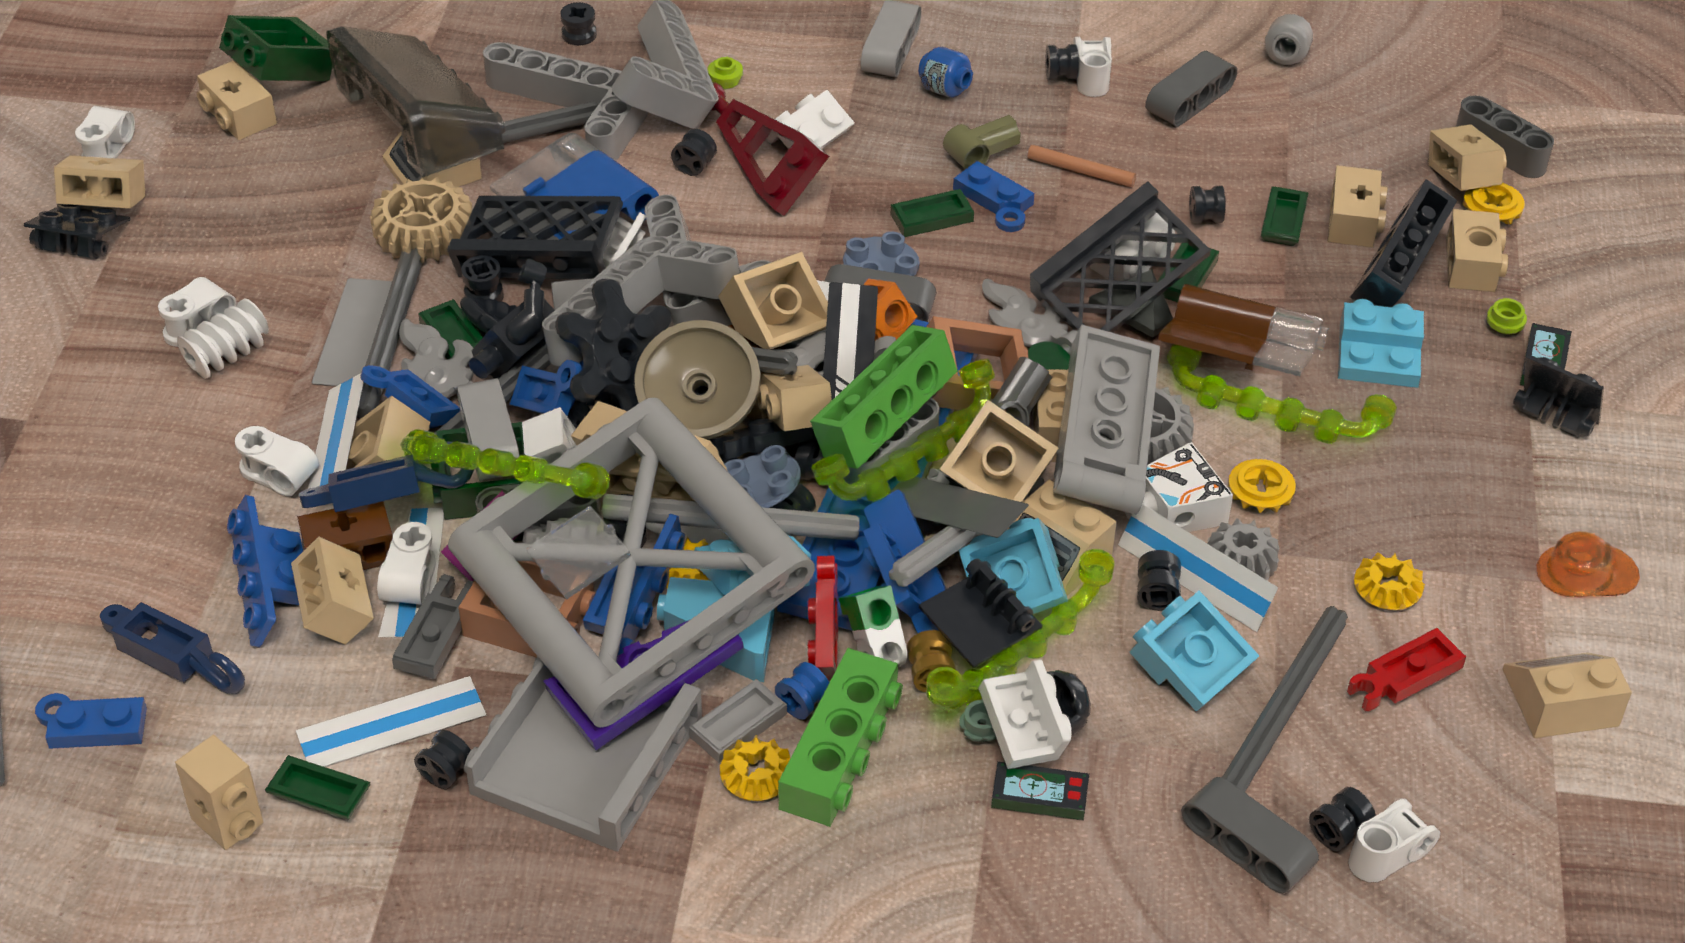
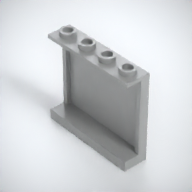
M537 656L529 676L524 682H519L514 688L510 703L502 714H497L491 721L488 734L479 747H474L469 752L464 765L469 792L473 796L618 852L690 738L689 726L702 718L701 689L684 683L676 697H672L598 750H595L547 691L543 681L554 677V675Z

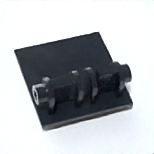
M57 204V207L49 211L40 212L39 216L25 222L24 227L34 228L30 233L29 241L30 244L35 245L39 250L58 251L63 254L68 252L70 255L77 254V256L97 259L99 256H105L108 250V244L106 241H102V235L130 221V217L117 215L116 211L110 208L86 210L81 209V205Z
M1527 354L1525 357L1524 391L1519 389L1513 404L1519 406L1520 412H1524L1537 419L1545 407L1541 417L1543 422H1547L1557 406L1559 409L1554 417L1553 426L1558 427L1561 423L1560 429L1577 437H1580L1582 434L1589 437L1595 424L1599 425L1601 420L1604 386L1599 385L1589 375L1582 373L1576 375L1562 369L1555 361L1549 358H1536Z
M979 558L972 560L967 565L966 571L969 573L967 578L918 606L972 668L979 666L1043 627L1033 616V610L1029 606L1025 607L1016 597L1015 590L1008 588V583L1004 579H999L991 570V564L988 561L982 562Z

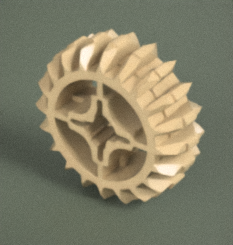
M422 176L419 181L412 182L407 178L406 184L399 185L393 183L392 191L384 190L382 191L381 198L374 200V207L371 210L372 216H370L373 237L376 239V243L381 246L382 251L391 252L394 259L400 258L402 251L410 253L412 249L417 248L422 263L428 258H434L439 261L441 255L449 256L447 248L451 239H460L473 210L469 196L464 194L462 187H454L452 181L441 183L438 177L432 181H425Z

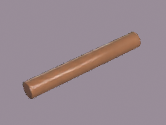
M1031 145L1028 151V159L1131 188L1136 180V173L1043 147Z

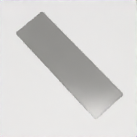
M347 279L313 376L312 384L338 386L362 372L369 356L392 281Z

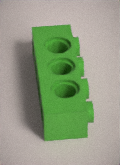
M911 325L810 420L825 462L858 469L958 372L944 330Z
M847 648L778 781L779 810L831 827L838 810L844 812L847 809L853 793V785L851 784L855 776L862 777L867 768L870 758V750L868 749L872 741L878 743L881 740L887 721L885 715L889 708L896 709L901 698L903 684L897 682L898 663Z

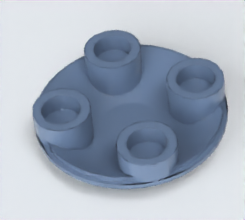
M894 231L886 232L882 237L851 238L846 243V251L843 256V264L910 276H915L918 272L920 260L917 253L904 243L905 237Z
M780 445L769 446L762 453L752 455L743 460L732 459L724 464L733 478L763 508L774 506L788 497L798 485L801 476L797 461L787 455L784 447Z

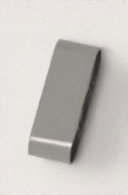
M885 0L863 47L861 57L862 71L892 77L899 75L919 30L922 14L921 5Z
M495 378L456 386L460 412L470 450L475 459L478 480L484 481L520 474L522 470L519 451L499 379Z

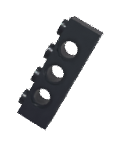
M1426 179L1401 209L1350 298L1354 301L1366 299L1371 301L1374 306L1393 307L1406 292L1458 200Z

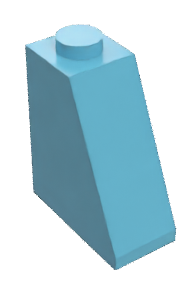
M670 577L667 595L659 594L657 620L664 621V630L694 618L722 598L724 594L709 580ZM775 608L738 634L742 638L744 648L721 663V666L753 681L757 679L760 682H764Z

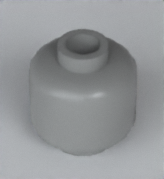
M1285 14L1278 17L1271 24L1265 37V49L1269 57L1275 62L1282 65H1293L1307 56L1313 41V30L1309 22L1303 17L1296 14Z

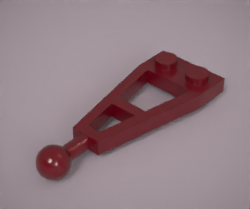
M712 82L718 95V101L710 111L716 110L720 114L716 121L718 127L755 191L775 211L785 216L830 156L803 133L735 99L728 103L724 88L720 84ZM744 116L755 123L742 139L735 126ZM771 131L794 143L766 178L753 155Z

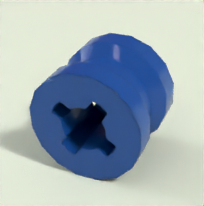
M802 662L793 670L791 678H783L776 684L775 695L787 704V712L800 720L806 719L814 711V705L816 703L819 704L830 682L819 668L811 663Z

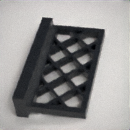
M1147 181L1030 274V292L1040 302L1044 299L1073 330L1078 331L1081 324L1084 325L1082 323L1083 313L1107 314L1106 325L1100 330L1114 333L1210 256L1211 250L1158 198V190ZM1157 213L1168 223L1167 233L1144 232V224ZM1138 227H1140V232H1134ZM1172 228H1173L1178 234H1173V233H1172ZM1122 240L1139 241L1138 256L1115 255V246ZM1143 241L1167 242L1166 258L1143 257ZM1171 243H1188L1196 253L1188 259L1171 258ZM1111 250V255H1104ZM1093 263L1110 264L1109 280L1085 279L1086 269ZM1114 264L1137 265V281L1113 280ZM1142 266L1165 267V277L1158 283L1141 282ZM1170 267L1176 268L1170 273ZM1063 287H1080L1079 303H1062L1055 293ZM1085 288L1108 289L1107 305L1084 304ZM1113 289L1136 290V301L1129 306L1112 305ZM1140 291H1147L1140 297ZM1072 312H1079L1078 318ZM1111 314H1116L1117 316L1111 320Z
M479 196L460 239H451L447 252L458 277H462L461 268L465 261L474 256L485 255L496 259L500 263L501 278H518L522 265L526 263L527 259L542 263L547 268L545 279H593L605 269L602 258L623 203L620 196ZM487 208H502L503 210L487 220L483 217ZM528 208H536L538 210L522 220L517 216ZM561 209H573V212L558 220L552 216ZM598 210H607V213L593 221L588 216ZM509 219L515 223L499 233L494 230V228ZM545 219L550 223V225L534 234L529 230ZM581 219L586 224L570 234L565 230ZM487 232L491 236L489 239H476ZM521 233L527 237L525 239H512ZM557 233L562 237L560 240H547ZM592 234L597 236L596 240H583Z

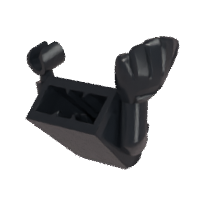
M527 259L526 263L522 265L518 280L529 284L530 288L524 290V302L519 306H510L506 302H500L495 299L473 298L469 295L461 299L460 306L466 317L477 329L485 334L471 350L473 357L469 360V367L477 377L484 379L491 375L494 379H499L545 340L542 322L555 310L545 300L544 291L540 289L547 273V268L542 263Z

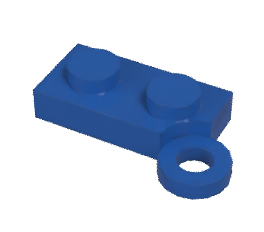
M979 161L973 163L953 179V190L961 189L965 197L996 214L995 223L1000 230L1016 232L1025 226L1024 211L1034 205V192ZM1005 218H1014L1016 220L1010 222L1006 221Z
M566 360L559 367L557 373L522 366L510 405L541 414L560 407L565 415L568 416L569 410L575 402V398L571 393L570 382L572 377L582 370L580 363Z
M365 366L362 369L360 377L364 383L376 388H387L385 392L387 398L390 396L395 397L430 421L429 428L445 425L460 412V407L408 369L392 372L378 366Z
M54 693L41 698L35 707L38 721L40 724L47 726L45 738L49 749L142 744L147 711L144 697L71 701L64 694ZM60 706L56 714L46 713L49 708Z

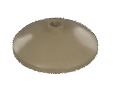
M707 320L682 322L662 331L644 349L635 371V391L639 403L648 398L660 399L693 435L704 439L720 436L739 425L754 407L761 384L759 363L754 350L747 340L734 329L724 324ZM700 386L708 388V391L703 395H696L694 393L695 389Z

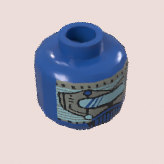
M935 47L926 53L919 63L918 73L924 88L948 98L959 96L970 86L973 79V71L971 70V62L968 56L946 47Z

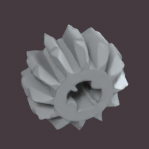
M1236 518L1232 525L1221 522L1217 531L1211 533L1207 544L1265 580H1268L1269 576L1274 575L1279 562L1278 539L1272 537L1269 527L1259 529L1256 526L1255 520L1250 524H1243Z

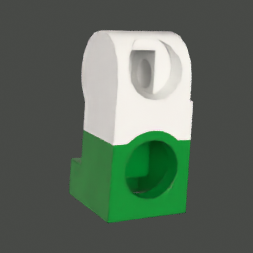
M891 585L871 587L838 598L842 614L848 615L854 639L857 640V651L898 663V666L906 663L907 648Z

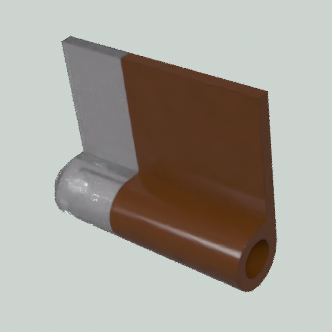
M1184 284L1175 316L1160 332L1158 340L1245 362V369L1253 371L1256 366L1300 377L1313 358L1316 349L1324 350L1329 328L1323 327V318Z

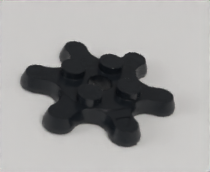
M600 279L592 287V297L596 306L593 318L588 319L575 312H564L557 317L555 328L559 337L565 342L575 345L583 356L584 364L582 370L574 375L570 382V389L574 398L581 403H590L601 392H608L617 398L622 410L629 411L639 404L635 391V371L639 358L647 345L658 334L669 327L672 317L670 311L662 305H650L639 315L633 313L625 304L620 284L613 279ZM618 343L623 344L628 351L632 350L628 361L620 356Z

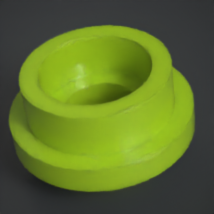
M720 57L709 64L708 74L712 82L720 84L724 89H730L739 84L743 76V66L731 57Z
M1509 298L1497 300L1489 308L1486 317L1488 324L1502 334L1520 332L1524 329L1527 322L1524 306L1520 302Z

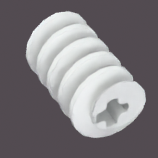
M244 298L237 303L236 307L230 306L224 310L223 314L218 313L211 317L210 322L204 321L197 326V330L191 328L184 332L183 337L178 336L177 344L188 365L202 378L206 379L210 377L208 364L215 370L220 371L224 369L222 356L232 364L237 361L235 349L244 356L250 354L248 341L256 348L262 347L264 341L261 334H267L269 328L267 320L259 308L252 301Z

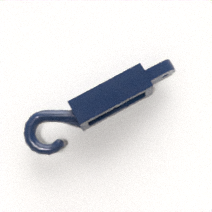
M444 442L436 446L435 453L437 455L454 453L460 457L462 467L455 475H446L433 471L414 460L413 454L330 473L328 484L306 489L298 495L302 508H313L333 503L335 512L419 493L420 482L443 488H458L471 479L475 470V459L471 451L464 445L456 442Z
M140 602L133 610L119 604H113L101 611L100 619L103 628L112 634L117 650L183 683L196 671L221 692L237 694L244 688L245 676L241 669L228 657L221 653L213 652L208 634L143 602ZM148 630L156 634L151 640L141 636Z

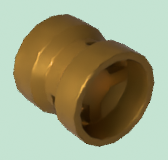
M937 630L922 631L910 638L907 643V653L909 661L913 665L911 674L915 687L922 692L928 693L940 692L951 687L957 680L955 662L950 658L952 656L951 643Z

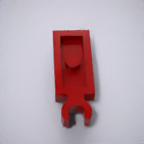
M835 555L817 556L816 598L808 599L809 624H816L815 640H808V663L819 668L828 681H831L838 667L837 563L835 564Z
M1435 628L1369 662L1366 673L1356 674L1350 679L1347 693L1349 695H1353L1358 691L1369 693L1364 696L1362 704L1364 711L1377 708L1381 698L1386 695L1395 704L1462 669L1466 656L1438 628Z

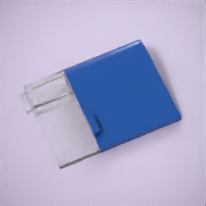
M576 133L563 135L489 185L490 190L497 196H620L623 203L621 211L633 220L637 218L639 213L646 216L645 206L651 199L659 196L656 189ZM598 210L594 213L605 214L607 210ZM559 233L554 235L559 240L562 238Z

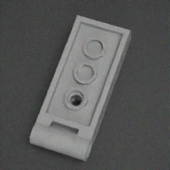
M1081 324L1071 346L1058 442L1059 449L1057 451L1054 471L1053 493L1135 515L1138 514L1146 491L1145 481L1160 352L1159 345Z

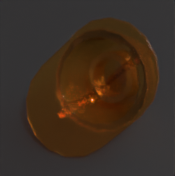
M1575 531L1566 534L1557 541L1554 547L1541 554L1536 564L1537 576L1543 586L1553 593L1565 597L1623 595L1635 589L1640 579L1639 568L1630 556L1605 542L1596 534L1586 531Z

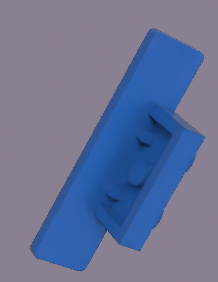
M895 490L864 508V513L871 526L863 531L869 547L865 548L864 551L871 566L875 571L880 570L885 583L881 586L891 585L896 607L911 617L917 633L926 630L939 631L918 607L922 602L947 589L937 566L905 587L898 586L896 580H891L889 577V571L893 569L894 562L925 542L904 493L900 490Z
M245 495L238 508L230 512L227 531L229 534H232L234 545L232 561L234 565H237L239 575L238 594L243 598L245 610L243 625L244 628L248 629L250 645L261 647L276 621L273 601L299 605L291 563L303 552L299 532L259 525L254 496Z
M669 514L653 549L683 550L686 537L685 533L681 531L678 515ZM609 565L590 607L583 618L586 630L604 634L618 565ZM636 566L618 655L624 653L623 647L636 642L635 639L640 628H647L653 611L652 602L656 594L662 593L666 588L669 579V567Z

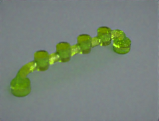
M1172 344L1167 355V361L1172 366L1175 380L1183 388L1198 393L1196 397L1197 402L1204 408L1216 409L1219 407L1221 400L1237 404L1235 408L1237 415L1249 421L1256 420L1261 411L1276 416L1274 419L1275 425L1286 432L1296 431L1299 423L1315 427L1314 436L1319 441L1327 444L1336 442L1339 435L1351 438L1369 437L1379 429L1389 427L1397 411L1396 404L1390 398L1379 394L1370 395L1366 398L1361 410L1363 421L1353 422L1344 419L1340 412L1333 409L1318 412L1305 408L1304 404L1295 398H1285L1281 401L1267 397L1257 387L1248 386L1244 389L1229 386L1224 379L1216 375H1208L1205 378L1195 376L1190 372L1197 368L1202 357V351Z
M980 359L971 362L958 371L964 387L974 388V400L969 407L951 413L946 417L945 423L937 428L921 433L917 437L918 440L910 446L892 452L888 456L889 460L878 467L862 472L858 476L859 480L852 484H848L844 480V477L850 473L843 454L831 455L817 461L811 467L817 484L828 485L832 493L842 500L855 501L866 496L868 501H876L891 493L888 480L894 476L897 481H906L916 477L921 472L917 461L922 457H925L927 462H933L947 456L949 449L946 441L953 437L954 442L958 443L986 402L991 400L989 381L994 379L995 373L990 360Z
M420 429L411 431L400 443L405 456L413 454L414 460L424 465L446 461L450 467L466 470L480 468L484 474L500 477L514 475L517 480L534 484L550 482L571 486L572 491L582 498L598 499L606 493L609 486L608 472L603 466L585 462L577 465L575 469L551 465L545 459L521 455L516 458L508 451L493 448L481 451L476 445L457 441L447 444L444 439L438 438L435 433Z
M1101 549L1085 551L1079 560L1078 575L1084 583L1078 592L1068 599L1067 602L1052 607L1051 614L1040 621L1043 625L1042 629L992 657V660L980 670L970 669L964 672L963 675L950 667H939L932 670L927 677L926 695L930 702L943 710L951 711L960 708L964 704L968 706L974 701L983 700L979 691V686L983 679L1017 674L1018 662L1026 656L1037 659L1046 654L1048 638L1054 633L1059 635L1073 633L1076 629L1077 615L1094 600L1101 586L1108 584L1112 580L1115 565L1112 555Z

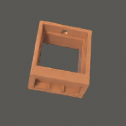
M933 316L927 325L929 328L945 331L955 364L954 350L1000 357L1004 382L1019 358H1028V350L1024 346L1021 329ZM957 372L931 398L942 408L979 412L985 402L995 398L1004 382L959 376Z
M517 561L543 592L566 598L559 611L580 635L583 618L596 594L594 592L592 573L556 562ZM474 581L458 607L463 636L537 657L516 629L498 610L477 582Z

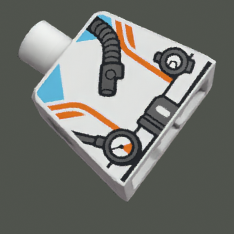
M1192 442L1147 465L1146 491L1142 504L1188 532L1220 526L1221 522L1228 523L1233 494ZM1125 512L1127 518L1130 519L1132 513Z

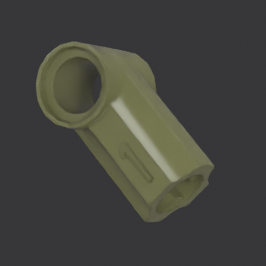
M1006 115L973 129L964 124L954 126L945 135L943 148L964 169H967L976 161L985 165L990 155L1020 144L1021 133L1018 130L1015 119L1010 115Z

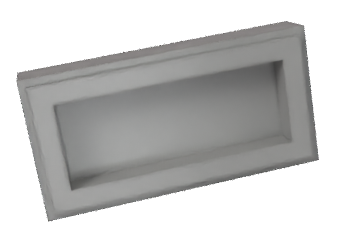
M755 679L689 726L690 738L718 763H721L724 750H732L737 739L744 743L750 742L755 735L758 736L787 715V704L759 680Z

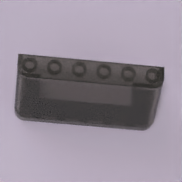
M346 26L327 30L326 37L337 88L350 102L363 99L364 91L401 129L407 162L422 178L504 149L502 134L505 133V124L501 115L498 112L494 113L487 105L483 97L479 98L472 91L468 83L461 81L454 69H449L438 54L434 55L429 50L424 41H420L417 37Z

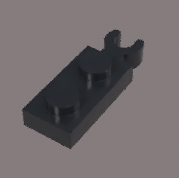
M764 418L749 421L747 428L735 430L733 434L711 438L712 444L717 448L719 455L724 454L725 459H731L747 452L761 453L767 447L773 445L785 447L816 439L812 427L783 431L773 420Z

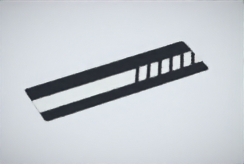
M838 282L829 283L823 378L830 382L831 401L874 361L878 300L877 286Z

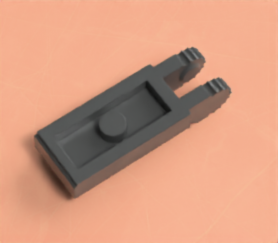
M446 574L441 575L431 594L427 593L395 650L392 658L394 669L432 679L436 678L462 630L458 607L474 581L468 580L457 599L454 600L450 599L454 591V577Z

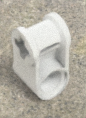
M1074 37L1073 44H1076L1078 49L1077 88L1079 92L1091 97L1105 95L1109 90L1112 63L1111 38L1104 37L1102 41L1081 40V37Z
M93 106L88 116L75 131L76 139L81 144L83 150L81 156L117 158L125 145L133 137L135 129L133 113Z
M206 277L196 278L174 294L164 297L159 302L158 308L160 316L165 319L166 326L163 329L165 342L178 347V336L183 337L187 329L197 330V326L204 321L210 322L211 317L218 313L223 314L224 310L228 307H236L235 297Z
M250 426L241 430L235 437V447L242 456L239 465L242 476L247 480L271 488L283 496H292L319 466L316 454L307 445L287 439L264 427Z
M408 522L398 527L394 532L385 562L382 563L378 576L377 592L379 600L421 605L427 593H429L430 582L436 567V556L430 550L432 532L425 524Z
M1406 799L1397 800L1385 811L1359 826L1348 861L1349 868L1361 880L1367 882L1382 881L1410 862L1417 861L1425 856L1437 843L1440 831L1434 825L1427 826L1411 811L1412 805Z

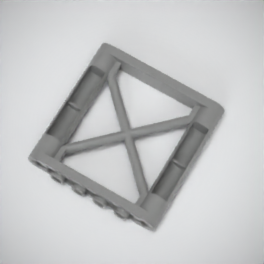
M648 398L611 423L603 425L588 439L576 447L565 451L560 458L541 471L533 473L522 484L504 496L496 498L488 507L461 524L452 533L448 541V548L597 727L609 726L624 717L803 588L815 571L814 562L658 398ZM636 453L641 456L622 547L513 542L512 538L622 462ZM658 462L743 553L640 548ZM517 561L618 565L599 657ZM636 566L746 571L751 576L625 667L621 668L617 664L616 660Z

